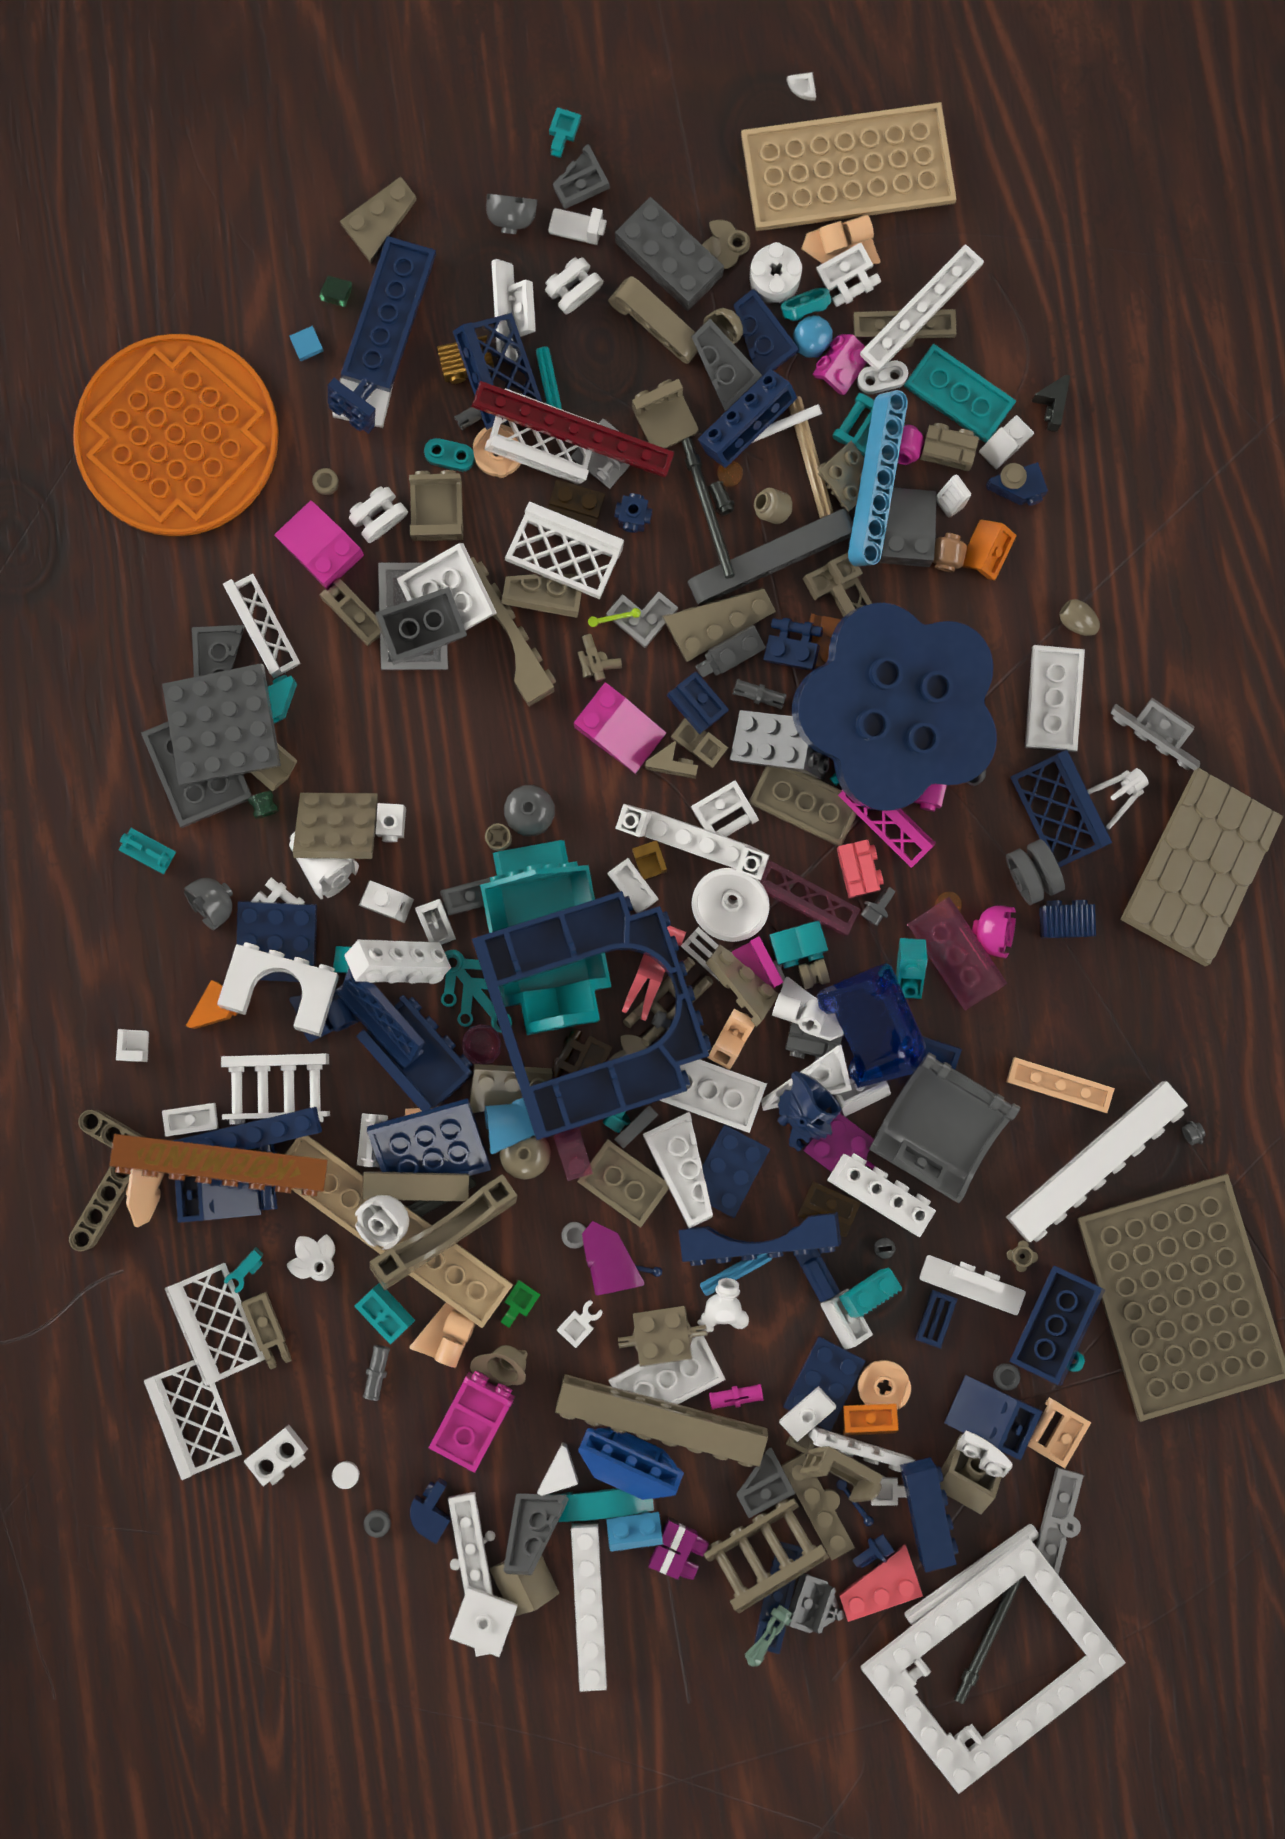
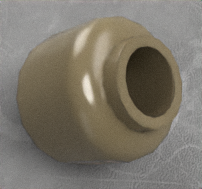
M774 488L764 489L756 496L754 501L756 515L760 519L774 524L783 523L792 513L791 497L788 493Z

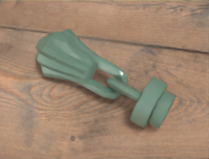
M781 1605L777 1609L774 1608L770 1613L772 1618L767 1624V1630L760 1640L745 1653V1658L752 1667L759 1666L762 1663L774 1637L781 1632L785 1625L788 1626L792 1621L790 1619L792 1613ZM776 1619L781 1622L777 1628L772 1626ZM769 1633L771 1636L767 1641L765 1638Z

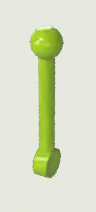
M634 608L630 612L607 617H590L588 624L591 627H596L598 623L627 617L638 618L641 615V611L639 608Z

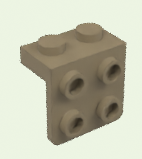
M671 379L660 383L657 389L651 392L644 390L638 393L635 399L632 400V410L649 443L666 449L698 433V426L683 397V387L679 379L674 381Z

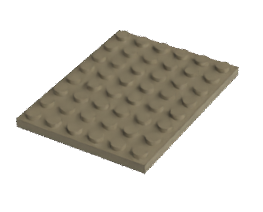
M1228 1174L1077 1218L1097 1286L1105 1289L1101 1300L1138 1421L1141 1422L1285 1379L1284 1353Z

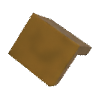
M657 840L632 848L640 875L644 880L667 872Z

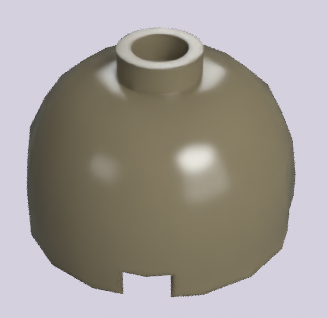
M535 1136L499 1151L501 1165L514 1178L523 1180L535 1178L543 1173L549 1164L551 1157L550 1144L546 1138L536 1140Z

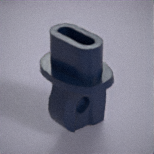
M882 1534L875 1540L869 1538L870 1548L853 1559V1562L857 1567L862 1568L868 1566L877 1558L886 1563V1557L895 1552L885 1535Z

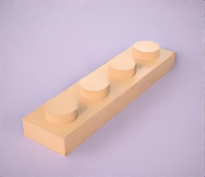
M1013 1057L1006 1080L1007 1083L1103 1113H1108L1115 1089Z

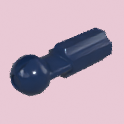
M799 1226L792 1228L791 1230H789L787 1234H789ZM817 1248L809 1249V1254L795 1255L820 1303L840 1293Z

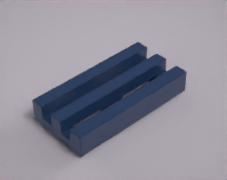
M931 1290L915 1339L941 1349L957 1298ZM936 1297L940 1299L926 1338L923 1335ZM945 1300H947L949 1305L937 1341H934L932 1339Z

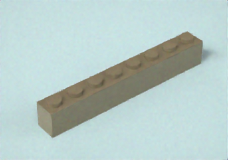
M566 1374L563 1378L555 1410L556 1413H560V1416L566 1419L579 1418L592 1426H600V1424L609 1426L618 1433H625L627 1431L635 1433L641 1439L650 1440L654 1438L661 1440L667 1446H684L691 1452L710 1453L713 1457L720 1460H727L729 1458L738 1461L739 1464L746 1467H752L753 1465L760 1467L768 1440V1430L765 1427Z

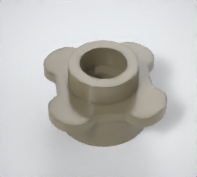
M1024 1240L1019 1241L1018 1246L1013 1250H1008L1006 1254L1007 1259L1014 1262L1016 1270L1019 1272L1026 1271L1028 1266L1038 1260L1037 1253L1033 1252L1029 1248L1028 1242ZM1020 1254H1024L1025 1257L1021 1259Z

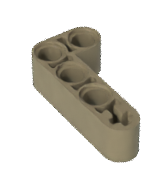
M629 277L625 279L608 299L610 305L623 315L629 313L682 362L688 364L697 354L698 350L691 337L695 332L636 278Z

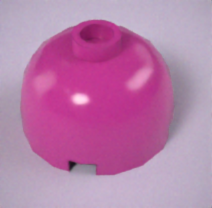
M992 906L981 914L979 920H974L972 934L977 935V944L988 955L1005 959L1008 957L1009 953L1004 951L1006 946L1011 947L1013 942L1016 918L1011 917V912H1016L1014 907Z

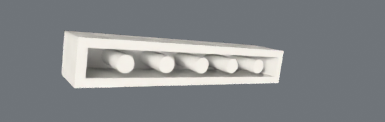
M598 1522L572 1523L571 1536L580 1691L606 1690L607 1677Z

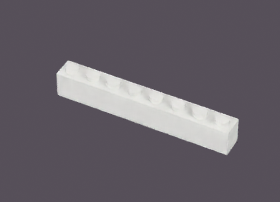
M1168 1082L1159 1083L1007 1215L1006 1218L1026 1241L1031 1242L1034 1240L1038 1242L1048 1233L1045 1230L1052 1223L1057 1225L1067 1216L1065 1212L1070 1207H1078L1087 1199L1085 1194L1091 1189L1096 1191L1106 1183L1104 1178L1108 1174L1119 1172L1126 1165L1124 1161L1130 1155L1135 1157L1145 1149L1144 1143L1150 1138L1153 1140L1158 1138L1165 1131L1163 1127L1169 1121L1174 1123L1185 1114L1183 1109L1188 1105Z

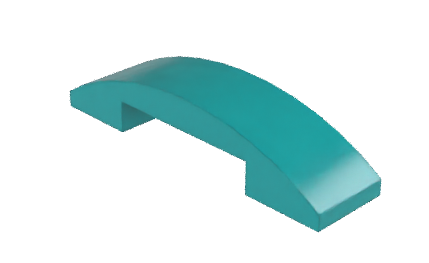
M618 1488L581 1493L549 1494L566 1495L569 1498L558 1522L605 1519L654 1510L653 1499L642 1500Z

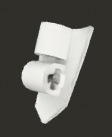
M789 977L785 978L772 1016L796 1023L803 1032L829 1041L844 1034L834 1010L804 990Z

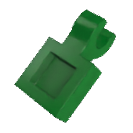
M518 1280L504 1302L510 1306V1309L501 1323L510 1328L519 1313L526 1317L541 1294Z

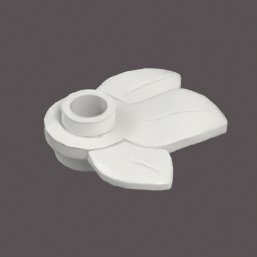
M324 1235L318 1242L306 1236H299L295 1243L297 1258L287 1263L289 1271L301 1279L309 1277L316 1281L329 1279L334 1271L332 1258L335 1253V1244L328 1235ZM322 1263L324 1268L321 1272H318L317 1266Z

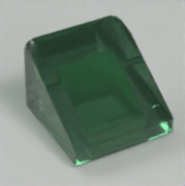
M327 276L319 296L322 301L346 307L353 283Z

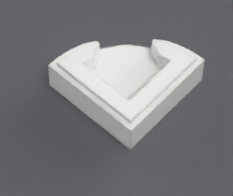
M813 73L787 76L788 85L794 94L805 100H816Z

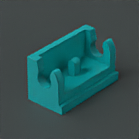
M380 1283L354 1306L389 1344H392L415 1321L388 1290L383 1289Z

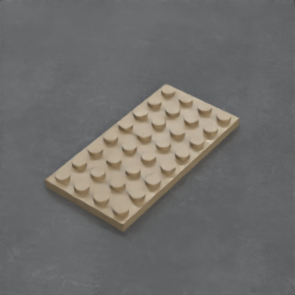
M941 102L741 130L756 231L955 204L957 200Z

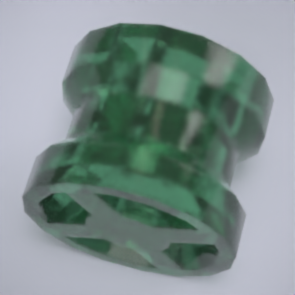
M272 791L262 792L248 799L249 804L254 808L253 816L255 819H262L279 811L278 806L272 800L274 797Z

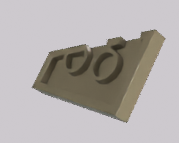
M576 572L574 574H563V576L570 579L578 576ZM537 574L509 576L505 579L501 604L577 618L582 592L544 576L539 577Z
M719 945L706 961V964L724 987L733 990L738 997L736 1002L741 1008L746 1007L753 1015L751 1021L757 1027L763 1021L779 994L769 984L760 979L752 969L740 962L732 952Z

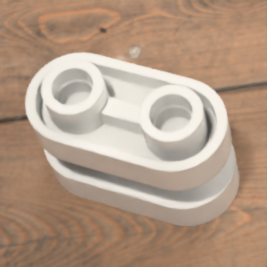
M573 258L567 263L564 271L559 275L557 273L552 275L546 281V293L552 299H556L559 296L562 298L558 306L565 314L574 311L597 292L603 284V280L597 273L587 274L590 265L584 258ZM576 282H581L576 287H574L570 292L568 291V289L572 287Z
M381 486L376 488L370 494L371 498L364 503H357L350 509L349 520L355 527L365 526L361 535L368 543L377 540L398 524L408 513L402 503L395 505L391 503L395 499V494L389 487L383 488ZM384 509L385 512L374 521L371 519Z

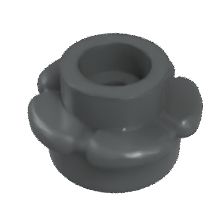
M1188 1121L1187 1125L1182 1127L1185 1139L1190 1145L1202 1144L1203 1137L1205 1136L1202 1125L1199 1122Z

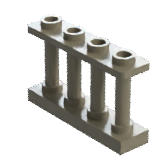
M786 1498L775 1505L776 1509L769 1514H766V1512L759 1514L753 1518V1524L745 1529L743 1526L738 1527L730 1533V1538L724 1542L718 1540L708 1546V1551L704 1553L705 1558L709 1562L714 1559L718 1561L735 1591V1598L730 1603L737 1613H741L829 1558L822 1545L816 1547V1545L811 1544L793 1511L799 1507L795 1499L789 1501ZM782 1517L785 1518L803 1549V1556L795 1561L789 1559L770 1526ZM760 1531L781 1564L779 1566L780 1570L773 1575L766 1572L748 1541V1538ZM737 1545L740 1546L758 1578L756 1580L758 1584L750 1589L743 1586L725 1554Z

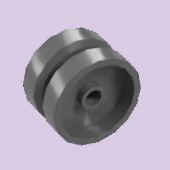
M1042 839L1028 844L1027 853L1019 848L1006 855L1012 878L1020 894L1029 905L1043 900L1044 891L1052 896L1065 890L1063 876L1050 848Z

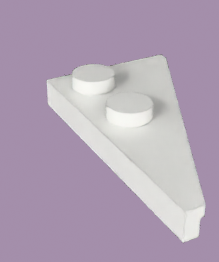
M841 1045L836 1046L801 1071V1073L817 1080L832 1095L852 1090ZM792 1078L761 1099L763 1111L778 1108L780 1096L786 1089H792Z

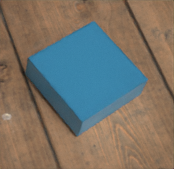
M313 326L289 336L300 361L323 352Z

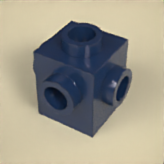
M623 495L622 503L617 502L614 518H619V528H623L624 531L631 533L644 532L645 523L650 524L652 509L648 508V500L644 499L642 495ZM629 509L637 510L638 512L635 514H631L629 512Z

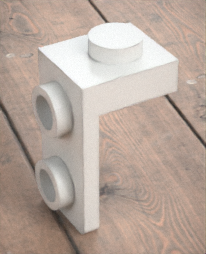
M555 208L549 225V234L597 245L599 236L604 235L607 220H603V210L596 208L592 209L591 216Z

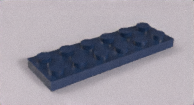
M387 236L340 374L342 379L360 384L362 379L366 377L369 379L368 383L372 381L377 389L391 392L436 256V250Z

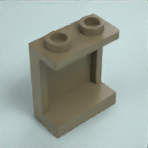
M443 470L440 474H430L429 471H416L415 475H409L411 494L410 536L412 541L463 540L461 475L453 470Z
M830 1446L809 1449L799 1472L807 1478L826 1476L830 1472L854 1486L849 1500L852 1502L871 1501L879 1495L882 1488L880 1482L883 1475Z

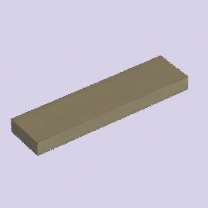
M364 1172L363 1199H370L377 1195H390L398 1200H468L469 1174Z

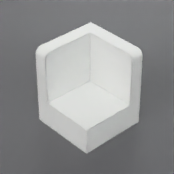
M118 1029L116 1060L147 1062L149 1032Z

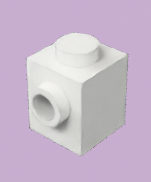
M378 803L376 835L382 837V841L397 842L398 838H404L406 807L401 804Z

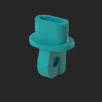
M625 1112L604 1118L602 1122L615 1132L620 1133L625 1125L630 1124V1119Z

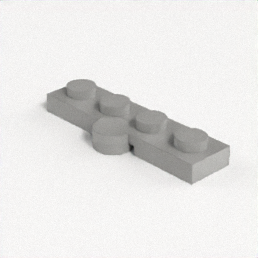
M1059 1467L1055 1469L1036 1543L1038 1550L1057 1574H1059L1067 1542L1066 1537H1075L1081 1530L1080 1522L1073 1515L1084 1476L1081 1473Z

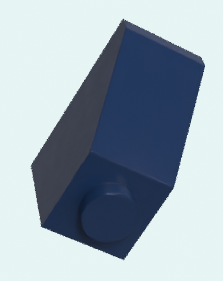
M1038 462L1024 467L1027 479L1024 485L1018 489L1005 487L1001 481V475L989 478L986 484L988 490L1018 505L1028 503V506L1038 504L1043 501L1042 498L1048 492Z

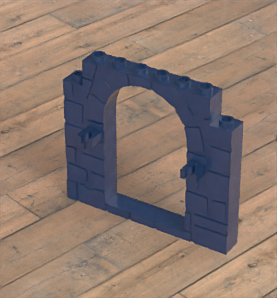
M620 891L472 939L536 1140L686 1092V1086L690 1085L686 1070L681 1071L680 1066L709 1056L708 1051L712 1050L708 1036H703L700 1026L704 1025L699 1010H694L692 1001L695 1000V995L691 985L686 986L683 976L687 975L683 960L678 962L675 953L679 951L678 943L675 936L670 937L667 927L671 926L667 911L662 912L660 906L630 916L629 912L633 911L629 896L624 897L623 892ZM615 950H631L643 953L654 959L664 968L674 987L676 1007L670 1027L658 1042L644 1050L530 1086L499 987Z

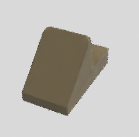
M676 741L646 761L645 770L696 779L698 765H693V760L678 758V762L673 761Z

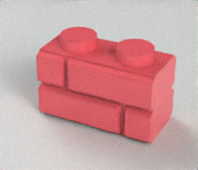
M863 840L837 847L848 898L879 892L881 890L880 885H883L884 882L881 870H876L874 860H877V852L874 844L870 845L869 840Z

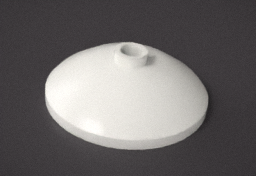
M722 868L708 873L699 881L692 896L694 917L705 932L717 939L731 942L748 939L762 929L768 918L770 907L765 888L758 879L736 872L735 868ZM734 895L738 900H731L729 896Z

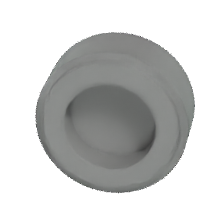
M579 1222L568 1223L562 1230L564 1244L570 1248L583 1246L582 1233L586 1227Z

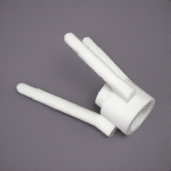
M1138 768L1132 772L1126 770L1121 775L1087 790L1088 794H1091L1122 781V788L1113 794L1111 799L1115 800L1125 792L1129 795L1133 793L1106 825L1107 830L1111 829L1132 803L1144 793L1143 788L1149 784L1147 777Z

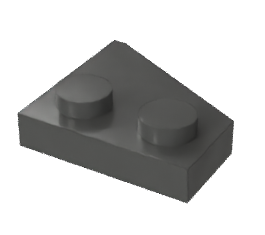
M589 144L582 149L583 153L575 162L572 161L566 168V172L560 175L553 183L554 190L564 209L610 189L609 182Z
M772 1447L765 1452L760 1467L756 1466L736 1494L748 1518L795 1494Z

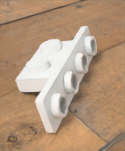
M499 259L492 260L495 317L512 313L520 337L535 332L533 282L523 280L514 284L513 264ZM499 322L496 331L506 337L510 332L507 322ZM496 338L497 351L501 352L505 342ZM508 346L505 356L516 362L518 354L516 349Z
M927 1255L919 1276L920 1280L1013 1315H1018L1026 1293L1024 1290L1000 1282V1276L985 1271L984 1275L974 1272L976 1267L967 1263L960 1262V1265L957 1266Z

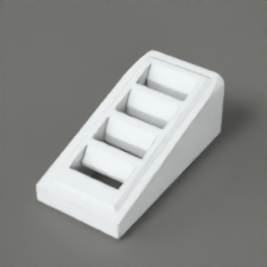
M956 474L937 494L936 502L947 517H952L966 506L971 492Z

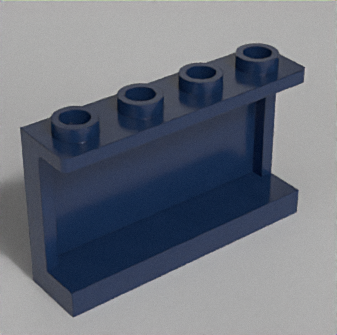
M402 995L399 998L401 1001L394 1007L424 1040L421 1048L424 1052L419 1058L402 1070L368 1030L363 1029L356 1037L418 1108L424 1111L440 1106L471 1078L473 1071L470 1068L473 1064L464 1054L460 1057L453 1050L456 1047L454 1042L447 1035L442 1037L436 1031L439 1028L438 1024L430 1016L425 1018L419 1012L422 1006L413 997L408 999Z

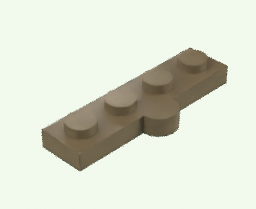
M938 310L903 348L911 347L915 338L955 337L956 310ZM900 311L854 312V336L858 340H873Z
M802 1453L781 1464V1467L831 1560H834L855 1547L835 1511L840 1504L838 1493L833 1489H823L817 1477L807 1478L799 1473L806 1459L805 1454Z

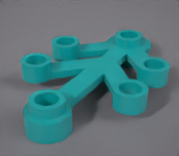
M457 950L446 951L447 959L455 958L457 965L446 973L445 989L441 996L442 1004L446 1007H452L456 1004L457 996L454 994L457 976L463 983L461 1013L457 1018L458 1023L463 1027H468L473 1023L474 1019L471 1009L474 996L492 1018V1028L502 1033L497 1025L498 1019L493 1004L481 990L488 989L485 979L471 978L465 970H482L479 960L465 959ZM448 994L454 997V1001L451 1004H446L444 1001L445 996ZM464 1014L470 1016V1022L467 1024L461 1022V1016ZM507 1014L510 1021V1025L512 1026V1019L510 1015Z

